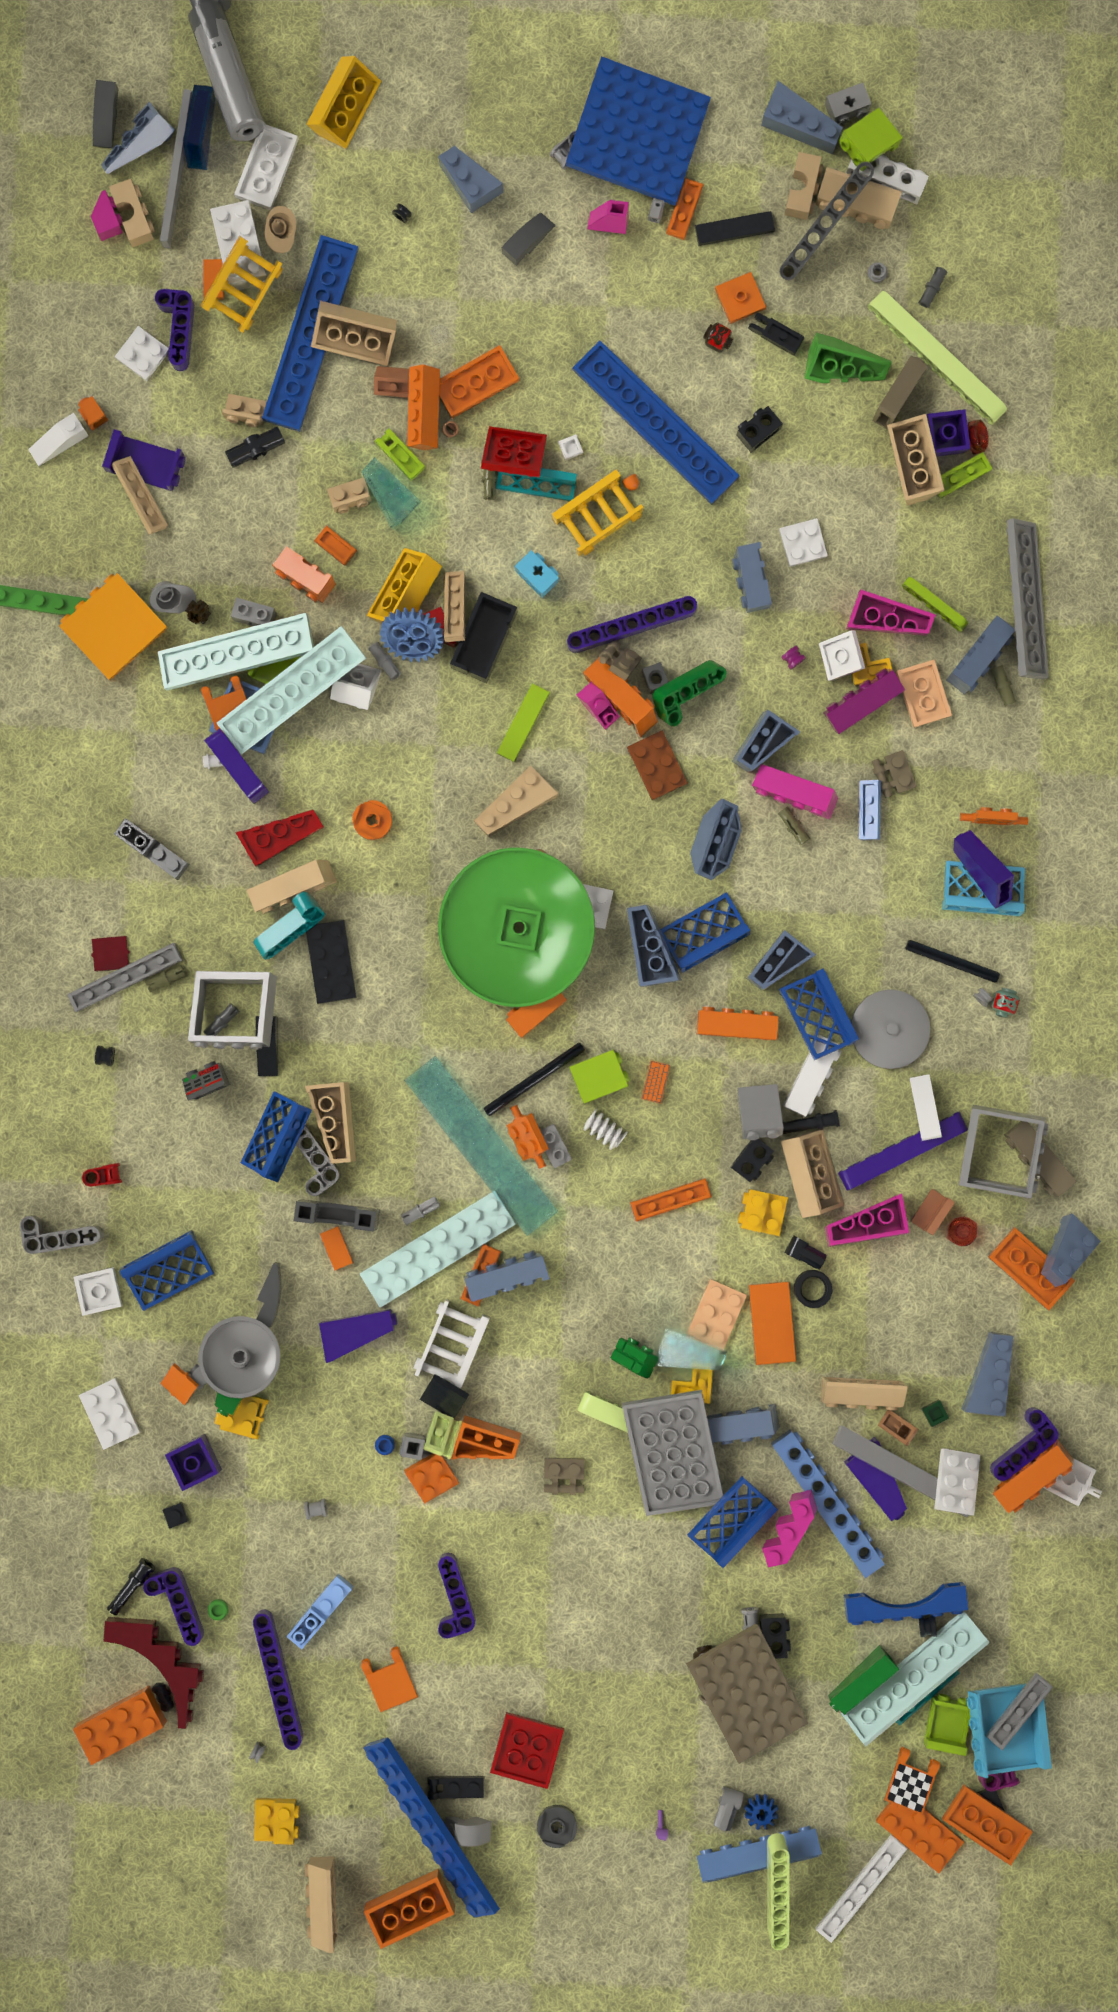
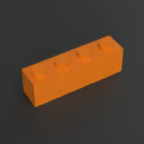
M424 364L409 367L407 447L419 450L438 448L440 369Z
M703 1007V1010L698 1011L696 1032L698 1035L777 1040L778 1016H774V1012L762 1011V1015L754 1014L753 1010H742V1013H734V1009L723 1008L722 1012L714 1011V1007Z

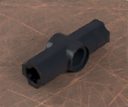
M277 426L260 435L253 434L247 437L243 443L225 451L232 468L249 460H257V457L261 455L264 457L268 451L284 444L285 440Z

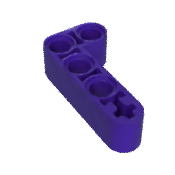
M160 289L155 294V301L159 309L165 313H173L169 361L176 371H184L188 368L190 360L194 301L187 291ZM165 298H168V299H169L168 303H166V304H162V303H161V301H162L163 299H165ZM189 300L187 305H180L182 301ZM187 319L185 324H178L180 320ZM178 339H185L182 344H177Z
M220 728L204 740L253 804L269 793L268 789Z
M1031 1407L1027 1409L1024 1415L1026 1422L1033 1431L991 1464L990 1472L998 1480L1005 1481L1057 1441L1059 1437L1057 1429L1045 1413L1038 1408ZM1039 1413L1038 1421L1032 1422V1414ZM1051 1429V1436L1044 1438V1431ZM1035 1441L1036 1447L1033 1450H1028L1029 1442ZM1019 1453L1020 1460L1015 1463L1012 1462L1013 1455ZM1005 1461H1007L1012 1467H1008ZM998 1467L1003 1468V1474L999 1473Z
M449 1552L442 1554L438 1563L453 1614L443 1617L439 1623L438 1633L446 1639L470 1632L474 1628L476 1621L457 1558ZM445 1559H447L448 1562H452L450 1566L451 1572L449 1574L448 1566L443 1565ZM456 1578L459 1581V1585L453 1587L449 1584V1580ZM461 1597L466 1603L459 1606L455 1603L456 1598ZM469 1617L472 1622L469 1625H465L461 1619ZM445 1623H449L452 1625L453 1629L451 1631H445L442 1628V1625Z
M171 1567L151 1575L144 1583V1592L148 1596H156L166 1592L184 1642L189 1646L197 1645L204 1636V1629L183 1572L177 1567ZM171 1573L175 1574L177 1582L170 1581L168 1575ZM150 1581L157 1582L158 1589L151 1588ZM178 1592L182 1593L184 1600H177L175 1594ZM182 1612H189L191 1619H185ZM193 1632V1634L197 1633L198 1635L195 1638L194 1636H190V1633Z

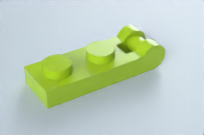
M388 428L384 432L385 434L381 438L378 437L374 442L406 477L412 481L425 469V466L395 433ZM391 440L393 443L388 447L386 443Z

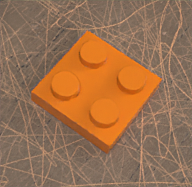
M432 1453L404 1469L406 1476L424 1504L459 1484L457 1477L443 1455L439 1456Z

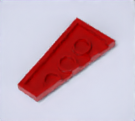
M310 810L235 833L255 867L324 828L315 811Z

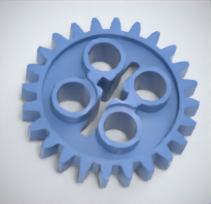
M404 608L403 612L396 609L395 614L390 612L389 617L385 616L384 622L381 624L380 641L384 642V648L389 647V653L395 652V657L401 655L403 661L406 657L409 658L410 662L413 661V658H416L418 662H420L421 658L427 661L428 656L434 658L435 653L439 654V650L442 649L444 629L440 628L441 623H435V617L429 618L430 613L423 615L422 610H419L417 613L414 608L411 609V612H408L406 608Z

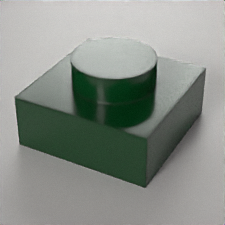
M939 1399L921 1408L931 1427L949 1419Z

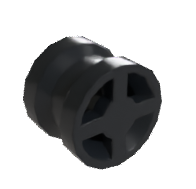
M98 1045L95 1052V1065L103 1063L112 1067L115 1047L104 1048Z
M934 1616L919 1618L921 1637H926V1635L937 1636L936 1618Z

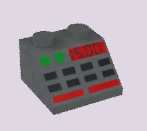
M213 1061L204 1065L205 1069L199 1072L195 1069L186 1073L187 1077L183 1078L182 1081L188 1101H195L231 1085L221 1063L216 1064Z

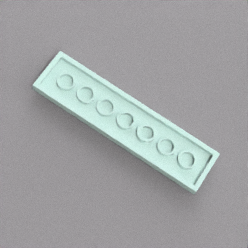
M307 613L158 651L163 686L168 691L303 656L314 648L309 616Z
M341 626L217 722V725L242 755L361 663L366 657Z
M493 1191L360 1273V1276L381 1308L515 1225V1222L496 1191Z
M963 1611L962 1614L955 1616L937 1631L936 1637L931 1636L897 1665L899 1670L848 1713L844 1715L841 1712V1714L861 1742L867 1746L990 1642L965 1611Z

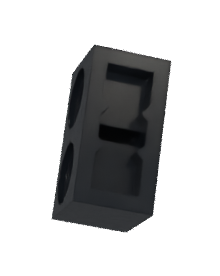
M767 406L764 409H758L753 414L751 420L743 421L737 427L736 436L752 453L780 431L783 423L771 408ZM768 419L771 424L763 425L761 420ZM752 431L756 436L750 438L746 435V432Z
M760 1139L750 1140L730 1168L748 1182L756 1181L762 1173L760 1171L764 1164L768 1165L774 1158L772 1155L774 1150ZM757 1147H762L765 1151L764 1156L761 1158H757L754 1154ZM747 1162L753 1166L749 1174H745L742 1170V1166Z
M784 1613L760 1614V1630L770 1649L774 1642L781 1643V1647L778 1650L771 1649L775 1659L788 1658L787 1652H791L790 1639H787L786 1631H790L789 1619L785 1618ZM771 1623H780V1627L778 1629H770Z

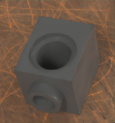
M661 662L642 669V674L650 694L668 683ZM659 676L661 683L653 684L651 677Z

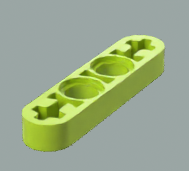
M908 577L902 584V587L920 602L926 603L925 606L935 614L939 613L942 616L941 618L957 631L962 632L968 625V621L914 578Z

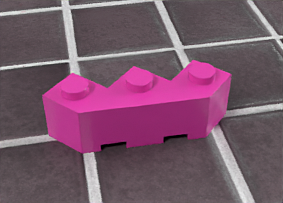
M812 1490L792 1494L789 1501L792 1514L778 1518L776 1529L779 1537L767 1539L762 1548L768 1567L787 1564L817 1511Z

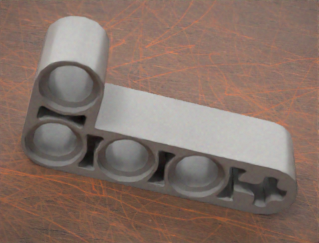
M305 1124L302 1133L306 1131L307 1134L302 1135L296 1145L317 1172L305 1185V1190L309 1195L317 1196L338 1182L341 1172L335 1163L331 1164L327 1152ZM306 1137L310 1138L313 1142L312 1147L309 1149L303 1146V1140ZM318 1153L324 1156V1162L321 1165L317 1164L314 1160L315 1155ZM329 1169L336 1172L334 1180H329L326 1177ZM313 1181L320 1184L318 1192H313L310 1188Z
M35 1215L24 1217L20 1222L23 1248L29 1254L91 1245L100 1242L104 1236L101 1227L95 1225L43 1233L42 1221ZM30 1219L35 1222V1228L33 1230L29 1229L27 1226V1223ZM92 1231L97 1233L94 1239L93 1237L84 1238V1234L92 1233ZM71 1233L77 1235L76 1243L70 1241L69 1236ZM52 1236H55L58 1240L56 1246L50 1244ZM32 1239H35L38 1242V1247L36 1250L32 1249L30 1246V1242Z

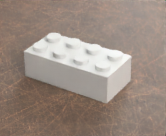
M248 200L210 209L223 264L239 235L248 241L246 244L249 246L248 249L262 257L255 222ZM240 255L237 260L238 266L265 282L267 278L266 269L248 257ZM230 273L227 278L228 284L238 290L255 287L235 273Z

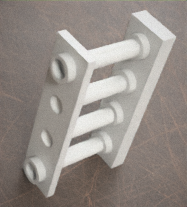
M446 1299L444 1303L440 1302L436 1311L439 1317L422 1358H417L413 1369L416 1370V1376H419L421 1370L433 1375L436 1374L461 1389L490 1317L483 1314L481 1318L477 1317L476 1319L447 1307L450 1300ZM444 1314L473 1326V1329H476L474 1337H467L440 1326ZM436 1333L465 1344V1347L469 1348L467 1354L460 1356L432 1344ZM430 1351L458 1363V1366L461 1367L459 1373L451 1374L425 1363L428 1352Z

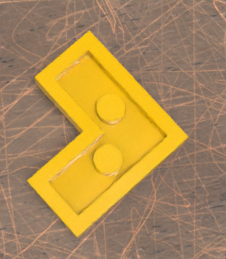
M859 644L865 669L852 673L854 686L860 685L868 679L870 681L873 680L882 669H892L890 658L870 662L867 644Z
M693 1361L692 1380H671L670 1395L702 1390L704 1403L710 1404L713 1363Z

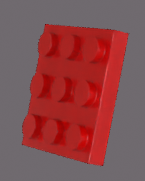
M489 426L481 469L540 478L547 435Z
M506 1712L490 1773L548 1789L564 1728Z

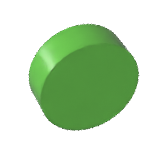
M213 1600L208 1606V1615L213 1620H222L228 1613V1605L224 1600Z

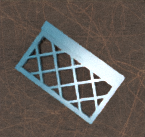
M946 861L943 910L1021 916L1025 912V868L1006 866L1010 872H1020L1019 881L1015 884L1013 883V889L1019 895L1018 901L1010 900L995 909L975 880L969 875L968 871L963 868L962 862ZM950 866L958 867L962 874L955 879L950 873ZM964 875L972 883L966 889L958 882ZM953 884L961 890L958 896L949 895V887ZM972 886H975L981 893L977 898L971 897L967 892Z

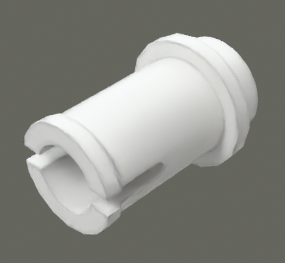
M206 754V756H203L204 768L208 767L210 769V767L223 766L216 755Z

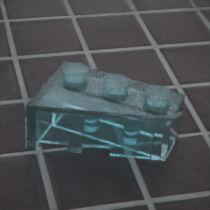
M374 457L361 472L374 494L381 511L384 513L389 526L395 530L421 501Z
M667 1328L657 1353L659 1359L656 1366L720 1370L727 1351L680 1331Z

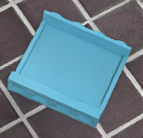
M1027 1683L968 1691L967 1706L970 1709L969 1726L972 1730L973 1739L971 1746L975 1756L973 1765L976 1775L988 1778V1775L1038 1767L1044 1770L1052 1769L1044 1699L1003 1750L999 1749L985 1736Z

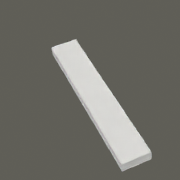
M891 1834L815 1927L816 1931L832 1943L908 1848Z

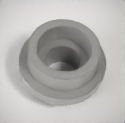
M873 263L868 269V277L873 282H882L887 276V268L882 263ZM879 270L881 275L876 276L874 271Z

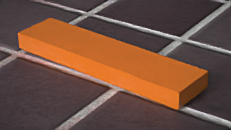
M706 1178L630 1202L637 1222L711 1198V1193Z

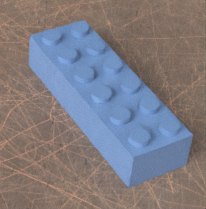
M811 1826L799 1828L798 1833L791 1834V1830L780 1832V1834L785 1836L789 1851V1864L822 1855L816 1828L811 1829ZM771 1835L759 1837L760 1841L752 1843L751 1840L741 1841L738 1847L732 1848V1844L720 1846V1851L713 1852L712 1849L700 1851L701 1855L697 1856L702 1882L708 1883L767 1869V1839Z

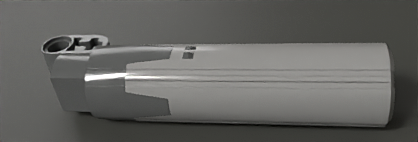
M190 0L193 9L188 14V20L230 137L237 141L252 140L263 132L265 122L225 11L231 7V0Z

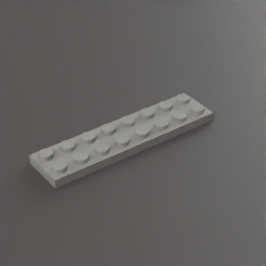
M1013 518L1007 520V535L1019 676L1048 679L1036 523Z

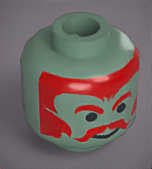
M1002 988L995 992L991 1008L997 1011V1016L1007 1018L1008 1015L1016 1014L1020 1001L1016 991Z

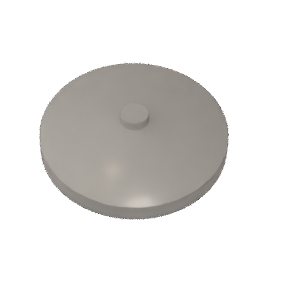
M883 990L869 995L858 1005L851 1020V1024L859 1038L853 1044L855 1049L863 1059L880 1068H900L914 1062L925 1050L930 1037V1022L924 1007L913 996L898 990Z
M244 1316L231 1317L214 1325L205 1335L199 1349V1367L207 1384L219 1394L230 1398H247L260 1393L273 1381L279 1369L280 1349L275 1335L262 1322Z

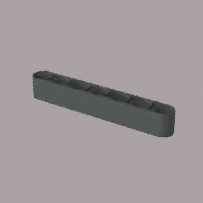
M862 162L856 167L780 267V275L783 279L792 280L797 276L871 180L874 174V168L871 163ZM863 166L869 167L871 171L870 175L866 178L861 177L859 174V170ZM849 183L857 185L858 190L855 194H849L846 191ZM836 200H842L845 203L842 211L834 209L833 204ZM825 216H829L832 219V224L828 228H824L821 225V219ZM811 233H817L819 235L818 243H809L808 236ZM799 249H804L807 253V257L802 261L797 260L795 257ZM787 265H791L794 268V274L791 277H786L783 274V269Z

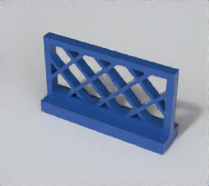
M727 892L660 929L681 973L750 935L749 927L745 924ZM726 899L729 904L728 911L716 910L718 902ZM702 911L713 912L710 922L699 919ZM715 913L726 915L724 925L712 923ZM728 917L737 918L740 925L735 928L726 926ZM684 921H695L693 931L682 929ZM698 922L709 925L706 935L696 933ZM711 926L722 928V933L719 937L709 936ZM670 929L678 931L676 941L667 939L664 933ZM681 932L692 935L689 945L678 942ZM694 935L705 938L703 946H692ZM677 945L688 948L685 956L678 958L675 953Z
M824 968L779 989L814 1061L843 1047L850 1046L859 1039ZM813 980L816 986L814 993L804 989L806 982ZM790 989L799 991L797 1000L789 998L786 991ZM802 993L813 996L810 1006L799 1002ZM815 998L823 1000L825 1004L823 1010L812 1007ZM798 1005L808 1009L805 1018L797 1015L796 1009ZM811 1010L821 1014L819 1023L808 1020ZM824 1015L832 1018V1028L821 1024ZM806 1023L817 1027L814 1036L806 1033ZM820 1028L830 1031L827 1041L817 1037ZM832 1034L840 1035L843 1043L839 1045L831 1043ZM815 1041L826 1044L823 1052L816 1053L813 1047Z
M274 1091L240 1163L259 1173L264 1178L279 1182L312 1110ZM279 1098L281 1106L275 1108V1104ZM292 1106L289 1113H287V1108ZM282 1111L283 1118L277 1121L276 1114ZM272 1118V1125L267 1127L268 1119ZM283 1124L279 1133V1126ZM273 1130L274 1137L269 1139L268 1132ZM263 1135L264 1142L259 1145V1138ZM274 1143L273 1148L271 1150L270 1144ZM265 1148L266 1155L261 1157L260 1150ZM255 1153V1161L249 1163L252 1154ZM266 1161L262 1169V1162Z
M192 1230L124 1265L119 1271L121 1276L127 1281L143 1311L214 1274ZM191 1245L197 1251L195 1258L184 1256L185 1249ZM175 1256L180 1258L177 1268L166 1265L169 1257ZM182 1259L194 1262L191 1272L180 1269ZM196 1263L205 1265L208 1273L206 1272L202 1275L194 1273ZM154 1265L163 1267L160 1277L150 1275V1267ZM165 1268L176 1271L174 1281L162 1278ZM178 1272L190 1275L187 1283L181 1284L176 1282ZM135 1275L144 1276L143 1285H135L131 1277ZM147 1277L158 1280L156 1290L145 1287ZM161 1281L172 1284L170 1292L163 1293L158 1291ZM143 1291L154 1293L153 1301L145 1304L142 1299Z
M741 1476L687 1535L710 1555L718 1565L724 1568L778 1509L767 1497ZM745 1484L748 1487L747 1494L738 1495V1489ZM751 1498L763 1500L757 1507H751ZM747 1499V1508H738V1500ZM734 1500V1509L724 1510V1504L727 1501ZM747 1512V1518L744 1521L737 1522L738 1513ZM724 1514H734V1521L724 1523ZM714 1515H720V1524L710 1525V1519ZM733 1527V1533L730 1536H724V1528ZM720 1528V1537L710 1538V1529ZM700 1530H706V1538L697 1539L695 1535ZM720 1542V1547L713 1553L710 1550V1543Z

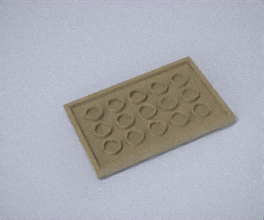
M757 1623L686 1663L739 1764L808 1724Z

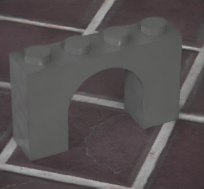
M300 1199L296 1201L293 1221L310 1224H339L351 1226L357 1230L374 1232L378 1229L380 1209Z

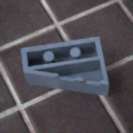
M456 146L438 156L439 166L471 213L504 193L501 181Z
M764 711L732 759V762L746 772L753 771L794 736L798 735L800 731L771 711Z
M784 930L746 979L760 990H764L816 954Z
M1072 1213L1062 1217L1058 1233L1054 1237L1055 1241L1052 1249L1049 1250L1041 1274L1055 1287L1066 1284L1101 1242Z

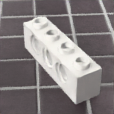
M884 155L871 162L874 167L871 182L902 191L900 198L918 204L928 180V175H925L921 170L908 168L904 163L891 161ZM852 159L846 172L850 175L857 167ZM868 168L864 171L859 170V174L863 178L868 177L871 173ZM884 172H889L892 176L888 177L884 175ZM903 179H906V180H908L910 183H909V184H905V183L902 182V180H903Z

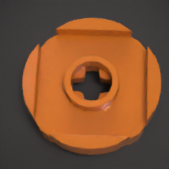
M376 800L364 802L353 813L352 821L355 830L361 837L367 840L381 839L391 829L392 816L386 805ZM375 815L378 822L371 826L367 818Z

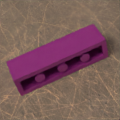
M882 669L876 674V678L871 681L869 679L859 685L860 688L855 692L853 690L849 691L843 696V700L838 703L835 701L826 707L827 710L823 714L837 734L842 733L905 691V688L892 669Z

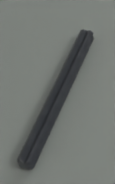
M577 1043L485 1106L484 1111L488 1116H491L585 1051L581 1043Z

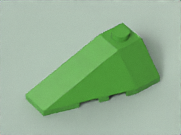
M816 333L809 349L804 377L805 379L820 383H830V379L840 378L841 382H848V378H859L860 381L885 380L892 362L835 337Z

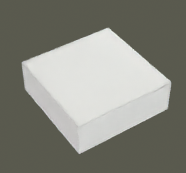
M577 435L558 441L565 461L583 454Z

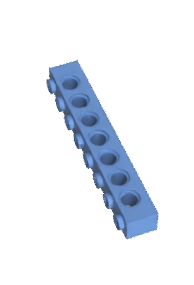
M789 1429L771 1442L772 1446L804 1491L812 1490L818 1512L862 1575L867 1578L885 1565L881 1560L884 1558V1555L878 1547L875 1549L870 1544L873 1541L866 1530L864 1532L860 1530L858 1526L861 1523L855 1514L851 1516L848 1513V1504L843 1497L841 1499L837 1497L835 1493L838 1490L832 1481L827 1483L823 1477L826 1473L820 1464L816 1466L812 1460L815 1457L809 1448L804 1450L800 1444L803 1440L797 1431L792 1433ZM792 1448L799 1449V1455L797 1457L789 1456V1452ZM803 1465H810L811 1470L809 1473H801ZM816 1481L822 1482V1487L819 1490L812 1488L813 1483ZM833 1498V1505L829 1507L825 1506V1499ZM839 1514L845 1515V1520L842 1523L836 1522V1517ZM850 1531L857 1532L856 1538L852 1540L848 1539L847 1535ZM867 1547L869 1549L867 1555L860 1556L859 1550Z

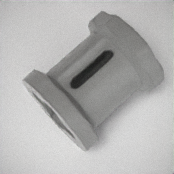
M325 1498L314 1503L304 1502L307 1520L320 1515L327 1517Z
M757 1607L741 1609L744 1618L742 1630L756 1623L760 1628L757 1618L759 1609Z

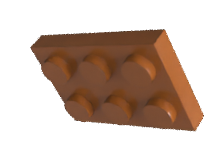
M663 730L627 747L651 800H655L688 784Z

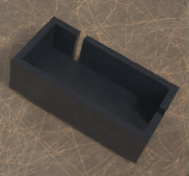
M481 592L465 627V641H459L450 662L451 669L465 675L470 672L472 678L487 684L509 634V628L512 627L516 618L518 608Z

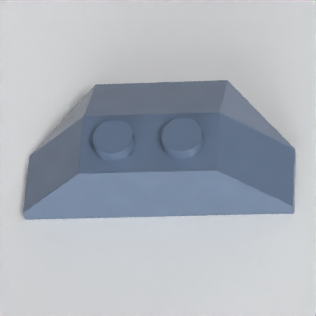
M720 799L703 816L690 852L695 874L713 880L729 868L742 831L737 805L725 799Z

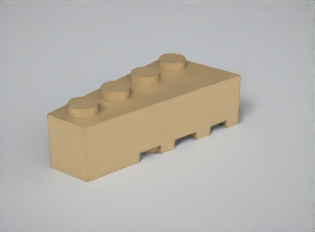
M530 765L474 822L490 837L557 798L558 792Z
M314 860L247 889V893L254 911L266 914L273 911L275 906L280 905L282 907L290 904L291 900L301 892H317L337 881L328 860Z
M349 1082L305 1086L311 1100L312 1109L317 1118L319 1129L322 1132L331 1164L356 1161Z

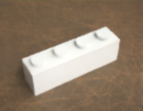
M817 1035L818 1038H821L826 1041L828 1040L827 1038L821 1035ZM815 1041L813 1047L816 1053L823 1052L826 1044ZM841 1050L832 1052L815 1061L809 1051L783 1107L804 1117L807 1114L811 1115L816 1105L813 1101L816 1096L819 1097L824 1089L822 1083L825 1078L828 1079L833 1070L830 1066L833 1060H838Z

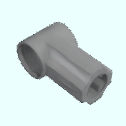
M723 1786L722 1790L724 1792L719 1798L720 1805L715 1817L714 1826L723 1831H731L736 1812L741 1807L744 1794L741 1791Z

